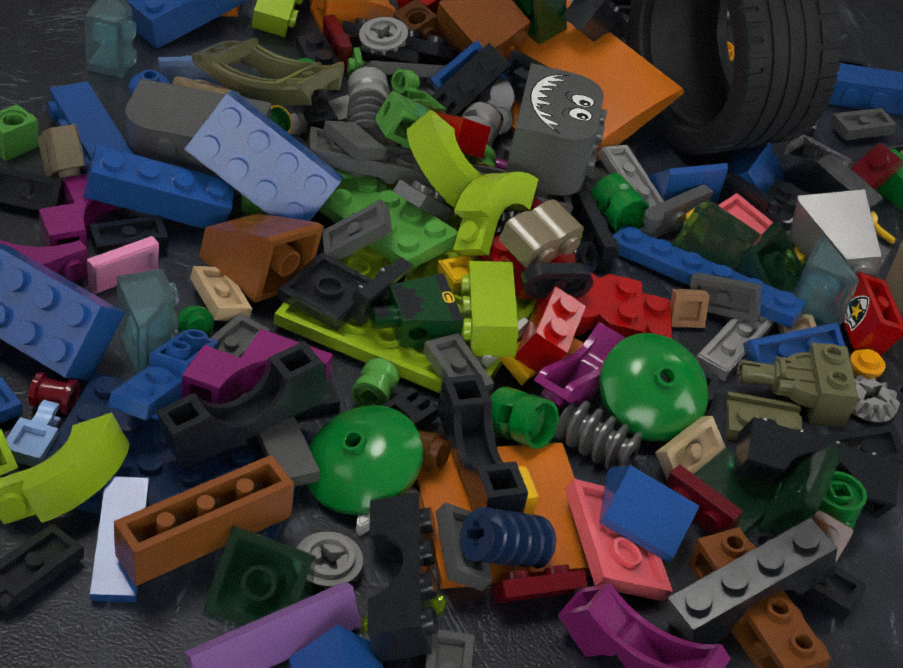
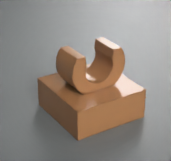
M672 289L670 301L671 327L705 328L710 298L706 290Z

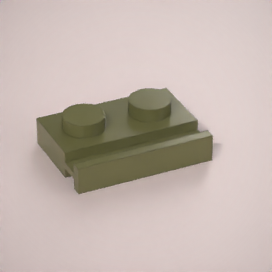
M729 391L725 399L726 440L738 441L739 431L753 417L769 418L778 425L794 430L802 429V417L799 415L800 404Z

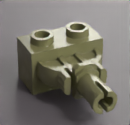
M812 342L808 352L796 353L788 358L776 356L772 364L743 359L738 364V383L769 386L773 394L787 396L794 402L805 406L809 424L845 428L858 399L846 346Z

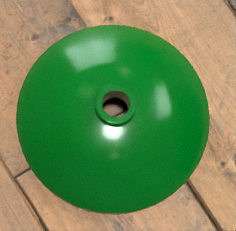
M635 334L623 339L614 346L603 361L599 383L604 405L609 414L616 418V423L620 427L624 424L629 426L628 433L634 436L637 432L642 433V440L657 443L669 442L704 416L708 404V385L705 374L693 354L677 341L660 334ZM660 374L666 376L669 383L664 382L661 379Z
M369 405L347 410L328 421L310 442L309 449L320 470L319 481L308 483L307 485L314 497L323 506L332 511L348 515L370 513L371 500L403 495L417 479L424 456L420 434L406 415L389 407Z

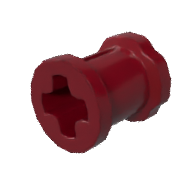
M38 372L29 388V406L38 408L43 400L58 403L62 414L69 415L80 397V382L73 379L69 380V382L58 381L48 378L46 373Z

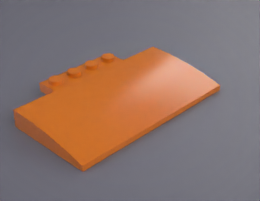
M566 0V7L568 8L572 2ZM568 21L566 30L539 45L528 36L520 46H511L507 49L503 56L508 61L511 50L520 51L550 68L587 77L601 87L604 94L602 109L607 110L602 142L600 146L598 145L596 151V162L600 160L598 153L601 147L618 146L684 94L681 86L612 33H606L594 42ZM446 39V41L450 44V46L455 47L451 42H449V41ZM455 47V51L458 54L462 53V51ZM515 100L510 108L513 114V123L510 128L512 132H515L521 104ZM500 114L501 120L503 122L504 117L502 114Z

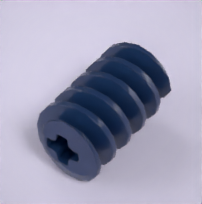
M488 507L474 509L464 521L460 533V547L463 555L468 560L524 568L533 566L539 569L544 567L551 561L557 542L555 530L550 521L545 517Z

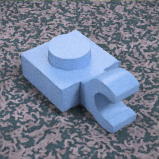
M43 400L32 420L19 418L6 438L16 462L33 467L42 462L59 436L58 427L61 423V418L55 416L60 408L58 403Z

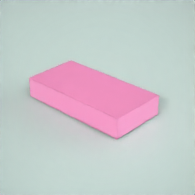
M153 236L87 259L88 288L94 294L159 271V243Z

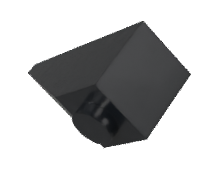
M804 143L788 153L784 182H789L795 185L796 188L811 194L865 189L870 212L883 203L884 197L833 153L820 149L818 145Z

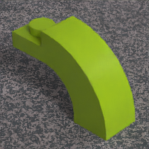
M429 110L407 128L409 145L426 178L436 191L455 208L464 189L474 179L482 175L468 162L461 152L456 141L455 129L434 111Z
M525 172L490 173L474 179L462 192L454 210L456 214L462 217L453 250L461 256L489 255L497 223L502 212L530 210L539 179Z
M112 412L72 425L68 440L50 458L32 468L0 478V520L4 525L33 515H37L41 523L63 515L92 497L114 476L128 453L130 443Z

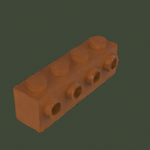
M269 455L113 521L115 556L136 587L292 516L294 482L273 455Z
M740 527L697 539L688 566L697 580H700L754 550L756 547L747 539ZM784 590L769 595L756 603L738 620L732 629V633L755 668H827L832 659L824 643L816 637L804 620L800 609L792 603Z

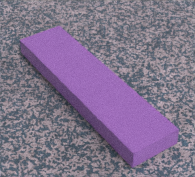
M343 582L184 651L188 668H270L289 659L296 652L337 624L349 631L362 625L353 586Z

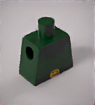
M436 274L393 284L389 288L387 306L371 307L370 309L372 328L374 330L392 328L398 345L403 348H424L426 341L459 333L461 336L464 320L444 274Z

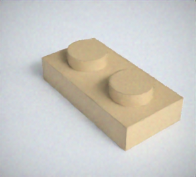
M193 266L190 279L214 320L230 322L239 313L250 317L252 307L236 283L226 275L224 277L221 276L220 270L216 267Z
M704 416L655 453L668 480L670 472L678 465H682L696 475L727 449L713 416Z

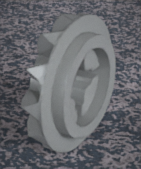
M378 17L367 21L361 27L359 38L363 48H370L372 54L377 51H382L384 55L386 51L397 53L398 47L406 45L408 29L398 19Z
M858 375L854 379L858 399L852 414L871 422H885L896 415L900 402L896 399L897 392L887 389V382L879 383L875 380L874 376L867 380L863 376ZM865 396H873L871 399L864 400Z
M318 532L306 537L299 543L295 551L294 563L297 576L304 577L308 587L316 584L327 590L343 582L357 581L363 566V555L359 546L351 538L336 532ZM322 555L329 562L336 561L334 570L333 568L330 569L327 564L321 565Z

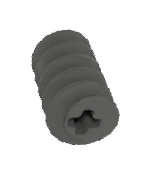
M370 88L355 92L349 99L346 122H355L375 140L386 143V137L375 120L386 97L381 92Z
M584 401L578 408L575 407V403L567 406L558 420V427L554 438L560 441L566 439L567 446L573 449L579 446L580 454L584 456L592 454V461L597 464L605 462L606 470L615 466L632 464L640 448L642 433L637 432L630 439L627 438L629 426L626 424L615 431L616 418L611 416L602 423L603 410L599 408L591 416L588 415L590 408L588 401Z

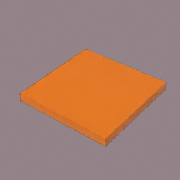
M548 443L539 449L525 445L497 447L504 463L516 461L518 467L525 466L528 469L539 496L534 515L543 516L550 521L555 530L557 542L551 561L539 569L533 566L524 568L489 563L493 580L489 585L503 581V574L508 572L529 570V576L533 577L545 575V568L557 565H569L570 571L585 570L586 576H592L565 488L575 478L563 443ZM450 450L449 458L442 470L439 472L434 470L426 472L421 469L414 482L415 489L420 493L424 507H431L435 518L436 531L430 533V539L433 540L437 562L434 566L440 589L468 587L450 581L447 578L435 514L445 502L471 512L473 511L453 453Z

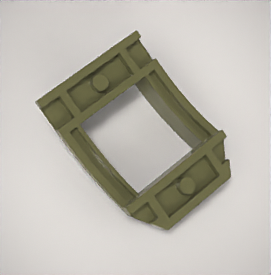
M251 38L246 41H222L191 54L194 65L200 67L222 85L240 92V95L247 98L270 102L273 105H312L311 96L314 94V90H340L345 69L344 62L322 65L321 62H304L285 58L259 45L258 38ZM241 62L265 78L248 75L228 65Z

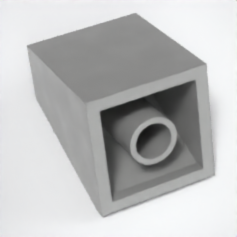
M865 189L797 196L790 231L791 240L806 255L808 261L834 293L838 295L859 272L876 277L882 255Z

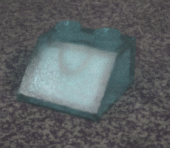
M96 0L85 15L87 70L123 78L129 67L134 66L137 57V51L133 48L136 22L132 21V8L125 0Z
M162 268L117 277V308L125 312L118 326V334L136 375L149 366L151 352L172 339L173 333L178 332V321L174 312V305L179 303L178 291L174 282L169 283Z

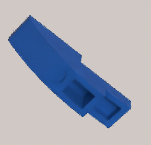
M188 329L182 331L151 352L149 366L110 393L108 407L143 420H147L150 417L159 420L156 410L182 399V374L202 347L206 345L218 350L220 341L208 338L207 334L200 330Z

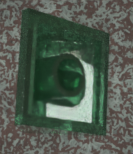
M708 199L695 207L672 246L687 252L697 253L706 260L718 265L728 266L737 272L761 241L763 235Z
M780 220L773 222L744 252L737 272L749 278L759 279L768 286L792 294L808 278Z
M234 525L232 526L203 610L244 626L309 598L313 591L316 555Z

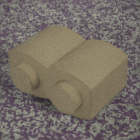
M77 124L48 128L42 132L41 136L37 137L45 176L64 181L66 177L81 175L80 170L87 167Z
M549 200L540 204L532 211L522 212L505 223L499 241L525 268H528L536 262L550 263L556 256L571 254L581 242L580 236L584 227L556 200Z

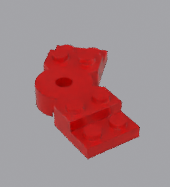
M500 231L494 234L489 255H477L476 257L480 261L513 262L515 295L520 299L529 300L532 297L525 294L521 282V275L526 268L499 241L502 233ZM573 253L569 255L562 254L554 257L550 263H575V255ZM591 273L594 281L592 288L586 294L575 298L586 307L574 336L585 335L587 330L592 328L594 330L598 322L626 338L635 334L654 333L672 339L670 300L642 293L641 281L612 274L598 278ZM535 298L534 310L544 298Z

